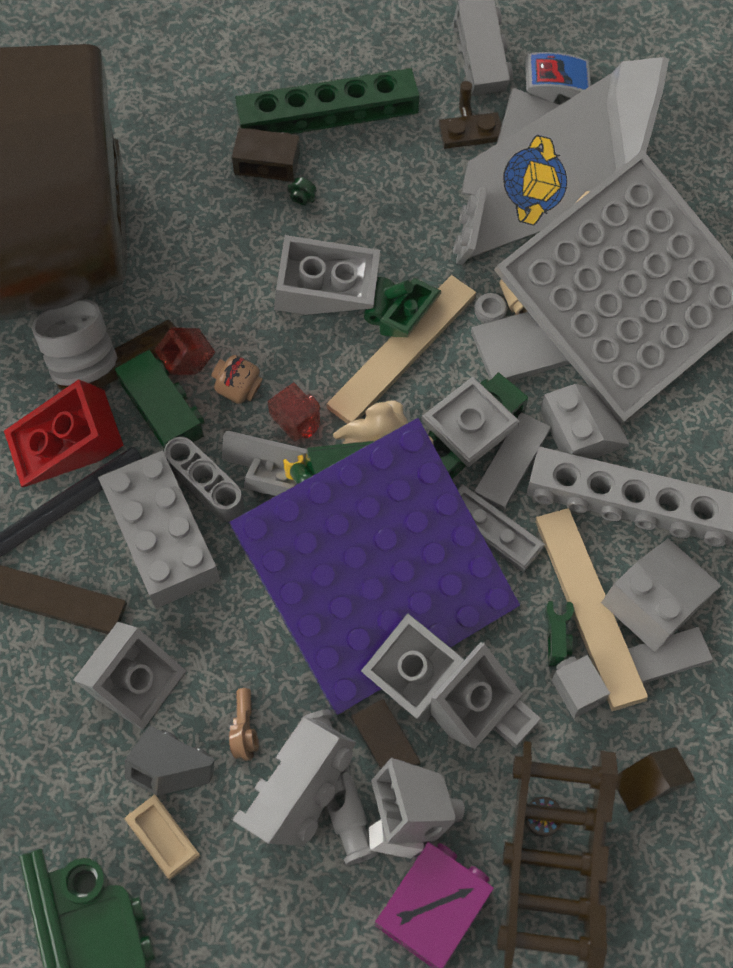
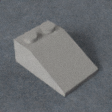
M285 235L274 310L309 315L373 308L380 250Z
M667 538L613 584L601 603L647 646L656 652L721 585Z

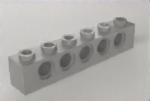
M538 446L526 495L533 497V500L540 504L549 505L556 502L567 505V508L577 513H584L587 510L601 513V517L609 521L625 519L633 521L637 527L647 530L658 527L669 530L671 535L678 538H688L690 536L702 538L706 544L711 546L730 545L733 541V493ZM565 479L571 482L572 485L563 486L557 480ZM591 488H601L606 494H596ZM625 496H634L640 502H630ZM660 504H667L671 506L674 511H666L660 506ZM694 512L703 513L708 520L698 518Z

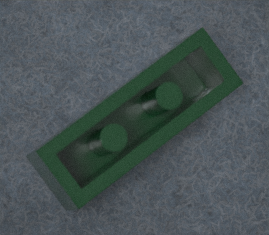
M147 350L115 368L120 385L164 449L166 444L176 437L188 438L193 443L204 437L201 425L205 421L201 413L195 406L192 408L188 406L185 401L188 397L179 382L172 383L168 377L171 375L170 370L162 358L156 360L151 351Z

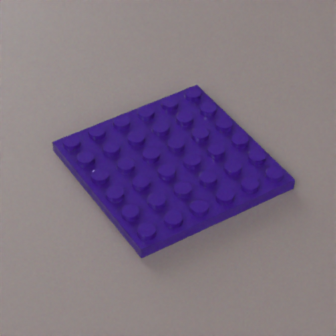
M419 418L410 421L229 522L336 715H339L381 689L361 670L407 614L411 615L447 646L452 647L520 606Z

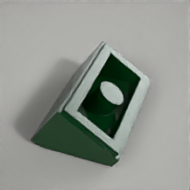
M413 278L411 281L413 291L398 297L380 320V334L389 337L408 338L441 295V290Z

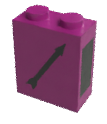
M428 842L376 919L375 927L431 968H444L491 895L494 887L488 884L490 878L484 872L474 866H470L467 869L455 861L458 856L451 849L441 843H438L435 847Z

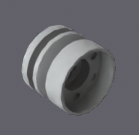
M79 300L59 309L44 311L34 320L31 327L41 353L44 354L43 357L51 378L57 384L70 386L78 379L89 383L104 376L114 367L117 355L110 336L106 332L107 328L98 304L90 300Z

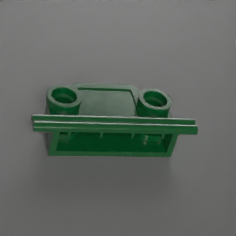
M43 849L19 856L43 968H151L150 961L156 959L150 935L143 937L140 921L146 920V915L140 896L133 898L123 887L119 885L109 886L108 878L102 867L89 858L73 860L66 867L48 873Z

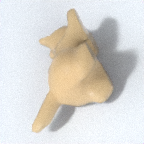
M397 401L376 403L365 410V419L354 420L333 433V437L338 440L345 439L343 444L376 441L408 423L403 414V405Z

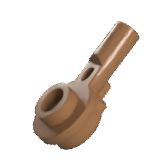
M241 688L236 691L237 717L233 718V725L230 726L229 745L235 759L242 758L248 761L253 759V752L258 751L259 741L255 729H250L251 690Z

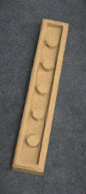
M451 275L438 288L441 290V295L408 338L391 337L327 403V409L347 424L354 420H359L366 413L365 410L377 402L476 298V291Z
M567 508L536 517V525L543 543H545V548L566 600L573 603V617L591 662L610 692L607 701L611 711L647 701L648 695L614 614L601 603L606 595L570 509Z

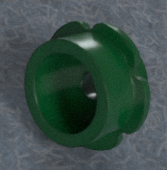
M297 177L292 185H288L287 190L293 202L304 206L307 202L314 203L317 188L311 181Z

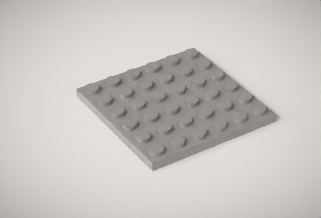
M644 150L494 268V271L589 387L594 390L620 424L733 331V259Z

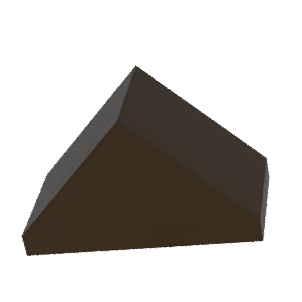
M677 747L650 753L618 773L616 789L630 813L694 782L695 779Z

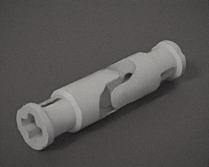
M320 710L304 716L305 718L321 721L332 728L330 722L332 718L331 710ZM348 765L340 773L334 785L335 794L327 808L335 833L341 836L347 855L344 859L346 866H351L376 857L378 852L370 850L369 836L365 827L368 821ZM343 795L345 796V802L342 808H340L335 797Z

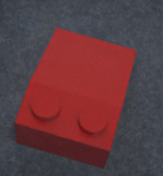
M80 379L4 430L17 475L23 488L97 463L124 446L105 391Z

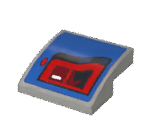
M553 52L528 53L525 58L526 92L554 102L558 94L572 98L591 86L588 60Z

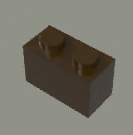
M238 128L231 157L234 175L294 182L300 156L299 135Z

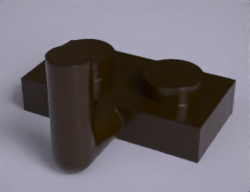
M463 81L460 84L459 110L461 117L439 120V130L444 149L498 142L501 130L498 112L473 115L471 109L472 83L469 81Z

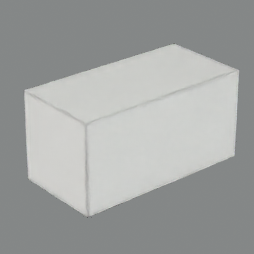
M381 819L369 827L371 851L412 858L424 849L423 842L387 843Z

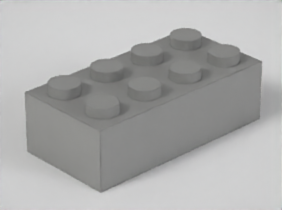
M163 450L98 477L155 609L220 581L216 564Z

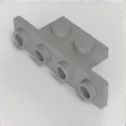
M225 432L223 435L222 460L250 467L245 476V489L277 496L297 485L294 480H290L285 476L283 459H287L290 463H295L298 461L297 456L302 455L305 465L307 449L236 432Z

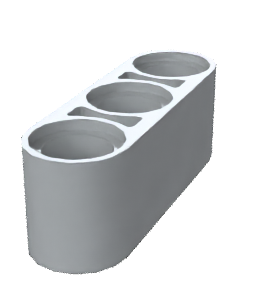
M185 437L171 439L166 444L164 453L174 476L220 520L230 522L241 516L244 504L238 485L191 440ZM181 455L189 456L183 461H175ZM202 477L212 478L207 483L197 482ZM225 499L235 500L234 503L228 506L220 504Z

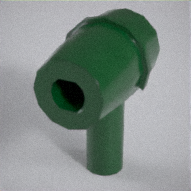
M377 277L373 308L364 310V320L367 323L379 326L380 320L393 305V300L413 291L412 283L406 280L395 284L388 278Z

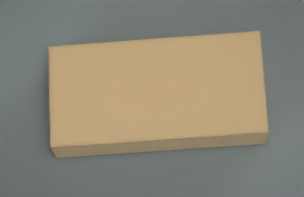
M153 795L124 818L169 880L200 857L198 851L156 795Z

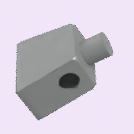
M391 758L371 780L387 843L434 842L455 822H460L464 816L465 806L463 801L450 798L445 779L439 773Z

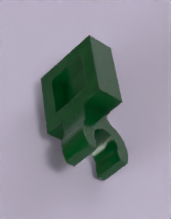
M548 601L545 616L548 620V666L556 667L559 663L566 660L567 656H572V634H566V624L570 622L574 613L572 602H567L565 607L566 613L563 615H558L554 612L553 601Z

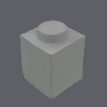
M588 655L578 660L575 656L570 657L556 666L557 670L554 673L552 682L573 718L606 702L610 692Z

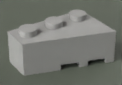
M458 0L452 23L453 32L459 31L461 44L457 46L459 53L463 52L465 62L463 68L467 81L472 83V96L506 91L509 81L513 79L512 65L510 62H506L505 57L507 39L505 34H501L499 27L502 23L501 9L499 6H495L494 0Z
M303 717L276 756V759L281 763L268 781L260 779L254 788L259 792L258 796L247 812L244 813L239 810L233 821L268 844L305 846L306 842L316 833L318 827L317 820L323 808L330 803L335 794L334 785L340 773L351 762L352 749L356 742L321 721Z

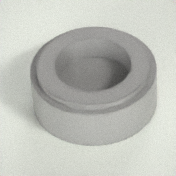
M487 293L477 299L475 315L482 323L485 324L503 319L506 316L507 303L500 295Z

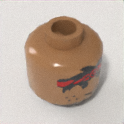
M238 355L230 356L226 362L220 359L211 377L216 379L214 384L215 391L237 404H241L245 400L251 402L263 378L259 377V367Z

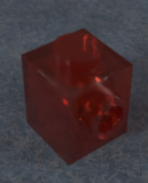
M171 327L154 350L169 373L176 375H195L201 372L216 353L199 328Z
M294 382L268 400L269 415L294 442L301 437L309 438L319 428V411L321 407L313 395H306Z

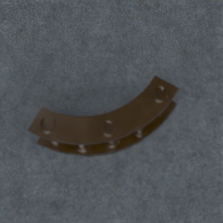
M524 741L522 756L515 755L512 778L519 780L512 842H505L503 851V865L510 866L506 921L505 925H499L497 950L504 951V968H512L515 948L577 956L578 961L584 962V968H604L607 955L606 905H601L602 884L607 882L609 847L605 846L607 822L612 823L618 781L616 753L600 751L598 766L592 765L591 769L533 762L532 742ZM530 777L589 784V788L594 789L592 807H586L585 810L527 803ZM525 819L584 826V830L590 831L588 852L574 855L522 848ZM520 864L580 871V876H587L585 897L580 896L579 900L520 893ZM518 909L576 916L578 921L584 922V936H579L577 940L518 932Z

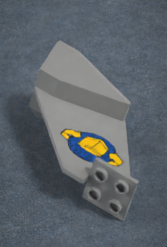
M659 57L621 62L613 73L468 161L461 194L469 195L470 197L467 205H463L460 213L459 223L463 224L461 235H457L454 243L453 253L458 254L456 264L463 265L469 258L539 233L573 206L586 191H592L642 150L646 153L664 89L669 58Z

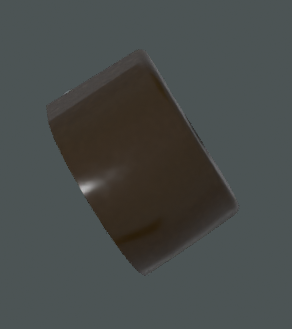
M95 45L0 47V321L68 306L79 300H85L118 287L125 280L127 273V233L123 163L119 141L113 136L108 111L107 78L102 52Z

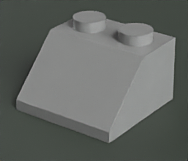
M573 384L544 394L540 412L546 424L551 426L550 433L560 452L594 459L630 445L616 417L591 387Z
M407 614L361 672L416 719L426 723L431 717V697L462 664L464 659L411 615Z
M117 622L73 681L99 702L143 730L186 670L139 628Z
M480 642L431 697L430 713L448 736L475 749L522 696V693L486 644Z

